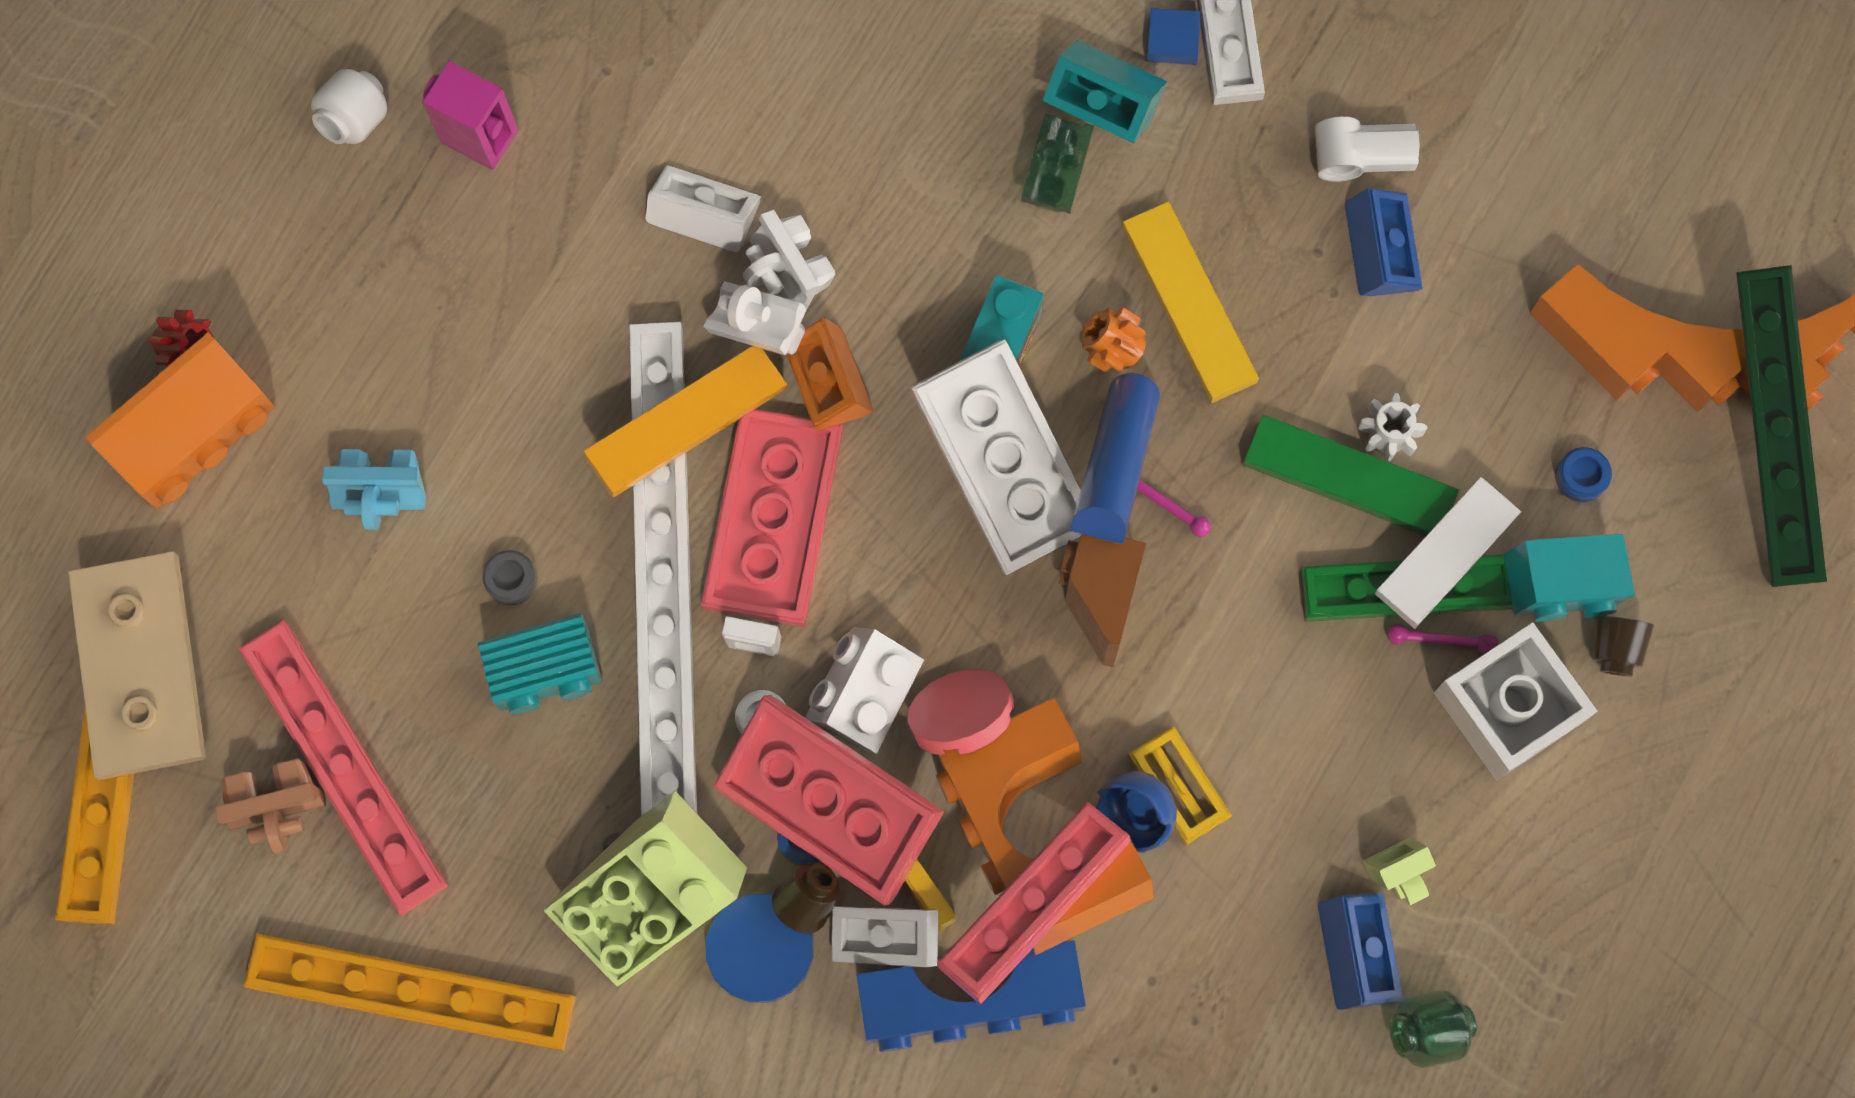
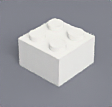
M1533 622L1445 680L1434 692L1437 699L1496 781L1598 712Z

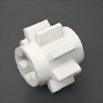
M1395 393L1391 401L1384 406L1380 401L1372 400L1368 410L1374 418H1364L1358 426V430L1369 433L1370 441L1365 450L1369 452L1377 449L1385 453L1387 462H1391L1395 453L1401 449L1405 454L1412 456L1417 449V445L1411 437H1422L1427 430V425L1416 423L1415 414L1420 405L1417 403L1409 406L1400 402L1399 393ZM1397 423L1402 429L1401 431L1395 429L1388 433L1383 426L1384 424L1391 426Z

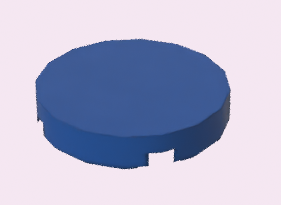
M747 894L734 900L713 919L705 939L706 962L714 980L731 996L749 1003H772L792 993L806 979L814 959L812 933L796 932L780 921L773 910V895Z

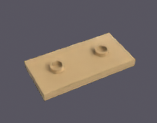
M172 551L68 571L94 777L103 780L205 760L206 753L179 556Z

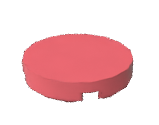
M967 669L957 671L932 681L916 695L908 708L907 723L919 747L932 754L945 755L943 750L957 749L958 754L971 753L992 743L1007 729L1011 722L1009 713L1014 709V699L1010 688L1002 676L989 670Z

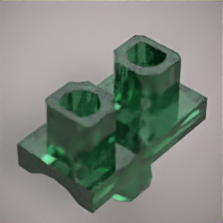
M1044 114L1021 195V202L1033 204L1038 208L1054 212L1071 214L1093 135L1094 125L1069 122L1052 114Z

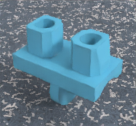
M341 449L335 466H324L322 482L328 488L331 508L344 509L345 515H362V523L365 530H378L381 523V515L398 516L399 510H425L427 496L419 472L416 454L413 450H393L388 453L386 467H370L371 463L368 453L360 449Z

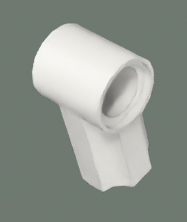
M1333 117L1322 120L1315 126L1318 176L1322 180L1332 182L1348 181L1361 176L1364 172L1415 171L1418 166L1420 143L1419 131H1417L1415 124L1360 125V121L1355 118Z

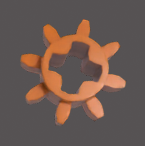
M1121 307L1117 312L1106 308L1105 311L1102 310L1093 314L1086 322L1082 331V341L1084 343L1082 348L1090 353L1087 361L1105 373L1110 367L1120 372L1123 368H1129L1137 363L1146 346L1144 337L1146 331L1138 326L1141 318L1124 307Z

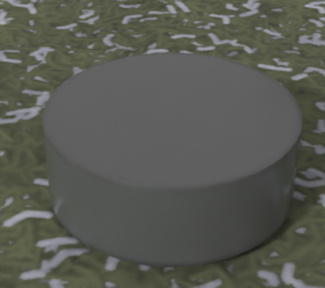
M507 550L495 554L488 560L483 570L482 578L485 589L495 601L504 605H518L525 602L533 595L537 587L538 575L534 565L527 556L518 551Z

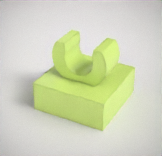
M1409 837L1363 860L1372 881L1386 890L1394 888L1399 899L1405 898L1409 905L1429 896L1427 887L1420 874L1436 867V864L1428 847L1417 840Z

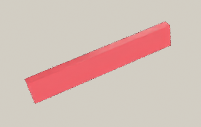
M282 620L238 648L398 914L405 915L447 888L448 884L289 624Z

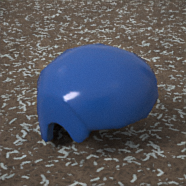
M1140 771L1122 773L1112 778L1097 791L1100 797L1096 809L1129 834L1137 852L1145 853L1160 847L1169 839L1175 828L1177 807L1169 788L1154 775Z

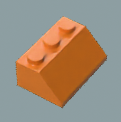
M208 332L86 435L85 439L142 498L157 510L163 504H170L180 498L187 490L188 482L203 469L208 470L218 465L227 456L228 448L239 438L259 430L267 421L268 413L275 406Z

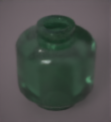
M1444 990L1414 995L1403 999L1389 1022L1390 1038L1397 1054L1402 1058H1406L1412 1065L1420 1068L1434 1067L1463 1059L1468 1054L1472 1038L1476 1035L1477 1031L1476 1019L1471 1008L1463 1005L1455 994Z

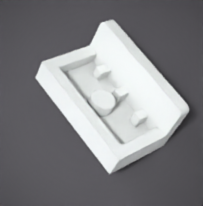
M853 627L850 632L843 635L838 641L833 652V659L835 661L826 678L821 680L813 689L809 698L810 709L805 718L817 726L830 729L863 750L877 754L924 659L875 629Z

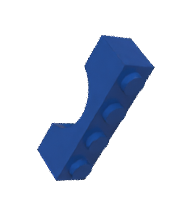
M1075 940L1062 942L1037 955L1031 949L1015 967L1008 981L998 991L988 996L981 1005L977 1001L957 1002L936 995L920 981L912 966L856 974L866 1042L868 1044L878 1043L880 1052L911 1048V1037L933 1034L935 1044L963 1040L967 1038L965 1029L987 1026L988 1035L1015 1032L1021 1030L1020 1020L1038 1017L1042 1018L1043 1026L1075 1022L1074 1012L1083 1011L1086 1007Z

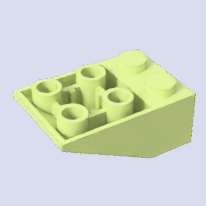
M674 791L628 827L545 907L544 912L618 987L736 900L747 867L680 795Z

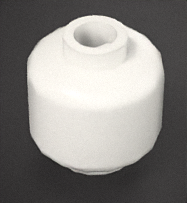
M340 69L335 72L312 97L311 110L314 126L326 139L335 144H358L362 142L386 116L388 108L386 99L382 94L384 91L382 84L375 76L366 71L357 72L353 69Z

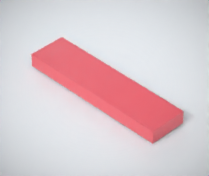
M1087 801L937 962L939 969L981 1005L1130 843L1129 834Z

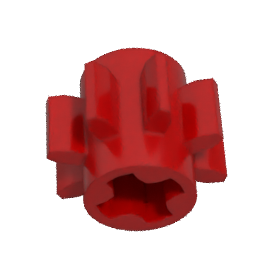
M175 310L174 318H156L158 327L154 331L153 337L148 338V342L152 344L155 353L158 355L155 363L157 365H170L206 333L209 332L213 337L209 329L211 321L210 319H194L192 310Z

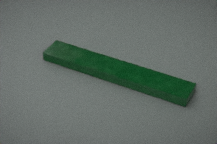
M1792 265L1736 272L1771 587L1827 582Z

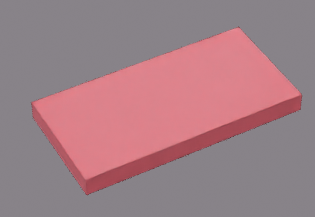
M754 409L738 420L701 602L702 610L800 627L806 626L844 431L843 424L818 431L814 429L810 418Z
M764 695L713 785V788L884 906L893 902L944 813V810L772 695Z

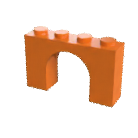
M1055 697L1012 717L1007 729L992 743L971 753L958 754L957 749L943 750L945 755H939L943 772L935 775L948 804L956 801L959 802L965 817L959 819L958 823L970 848L974 849L981 846L988 860L987 863L981 865V869L994 895L1002 893L1033 860V858L1027 857L1016 850L1003 834L1004 822L1009 808L1017 797L1030 787L1082 763L1078 740ZM1131 839L1128 846L1032 948L1035 955L1154 899L1152 878Z

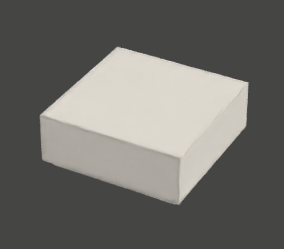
M728 616L725 618L722 636L728 648L773 657L778 655L782 638L778 626Z

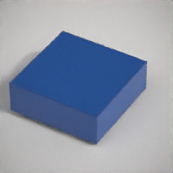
M1151 8L1147 61L1196 65L1198 60L1201 11Z

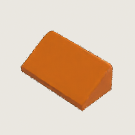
M824 317L805 328V333L796 352L792 355L787 353V357L814 429L819 431L863 418L874 412L842 328Z

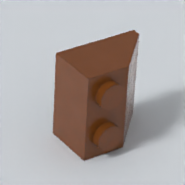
M1081 534L1079 543L1071 540L1068 541L1061 567L1059 584L1068 586L1065 602L1103 665L1114 667L1146 543L1125 538L1124 543L1120 544Z

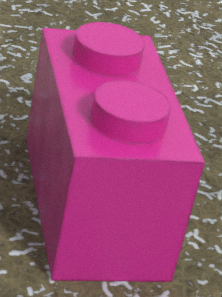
M448 61L441 74L433 75L425 87L422 104L441 143L493 170L519 130L502 88L451 61Z

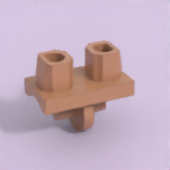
M293 759L272 766L277 791L264 795L259 794L256 775L252 772H242L224 777V805L215 807L218 823H227L230 830H236L264 822V825L247 829L250 844L268 840L274 854L288 851L287 835L304 831V823L301 816L283 820V817L326 806L323 790L313 785L308 769L300 759Z

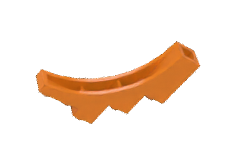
M1576 264L1541 295L1530 312L1617 401L1630 389L1639 395L1659 375L1697 412L1711 400L1720 406L1740 387L1750 395L1743 328L1722 329L1688 324L1645 310L1609 290L1579 264ZM1855 293L1835 306L1806 319L1798 320L1808 411L1824 397L1817 388L1831 376L1825 367L1845 349L1839 340L1850 330L1855 334Z

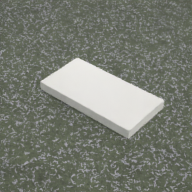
M1001 339L909 387L1003 574L1008 575L1067 544L1069 540L1072 541L1081 536L1080 533L1070 531L1081 490L1005 339Z

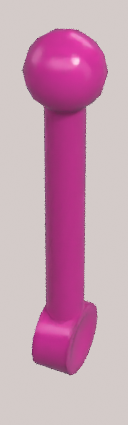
M1139 479L1137 490L1188 524L1195 536L1204 537L1210 532L1211 524L1207 518L1193 516Z
M1393 624L1387 631V638L1396 645L1402 644L1407 640L1472 647L1484 653L1499 645V639L1488 634L1469 637L1407 630L1401 624Z

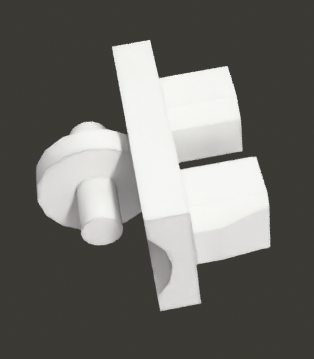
M774 210L763 213L759 218L761 226L751 235L749 240L753 246L746 251V255L752 264L744 271L743 278L748 286L757 287L764 284L770 294L775 295L781 292L784 298L800 302L808 309L814 295L830 286L835 276V270L826 256L818 255L806 261L802 257L799 249L807 247L811 235L810 229L801 215L779 219Z
M724 281L720 289L718 305L713 314L706 319L703 327L711 334L786 355L788 353L792 355L796 352L805 333V327L801 324V321L807 309L800 302L761 292L752 286H740Z

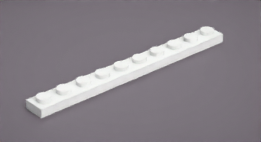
M681 322L630 324L632 420L685 388L684 341ZM686 452L633 485L641 816L674 791L697 813Z

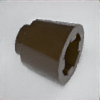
M1594 616L1593 660L1601 663L1600 672L1632 677L1634 667L1643 666L1654 625L1634 619Z
M808 863L800 866L774 891L772 906L778 919L787 927L800 933H814L823 928L840 892L835 873L828 866L819 863Z

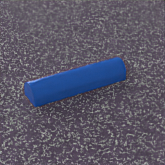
M1125 373L1117 376L1110 384L1070 529L1072 532L1120 544L1124 543L1160 400V392L1157 385L1150 378L1142 374Z

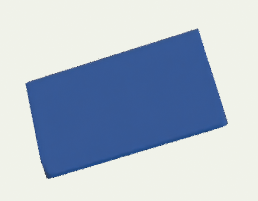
M1367 188L1347 200L1345 209L1359 294L1362 296H1378L1415 292L1423 289L1407 193Z
M1384 892L1344 895L1319 902L1318 911L1337 1009L1344 1010L1403 1001Z

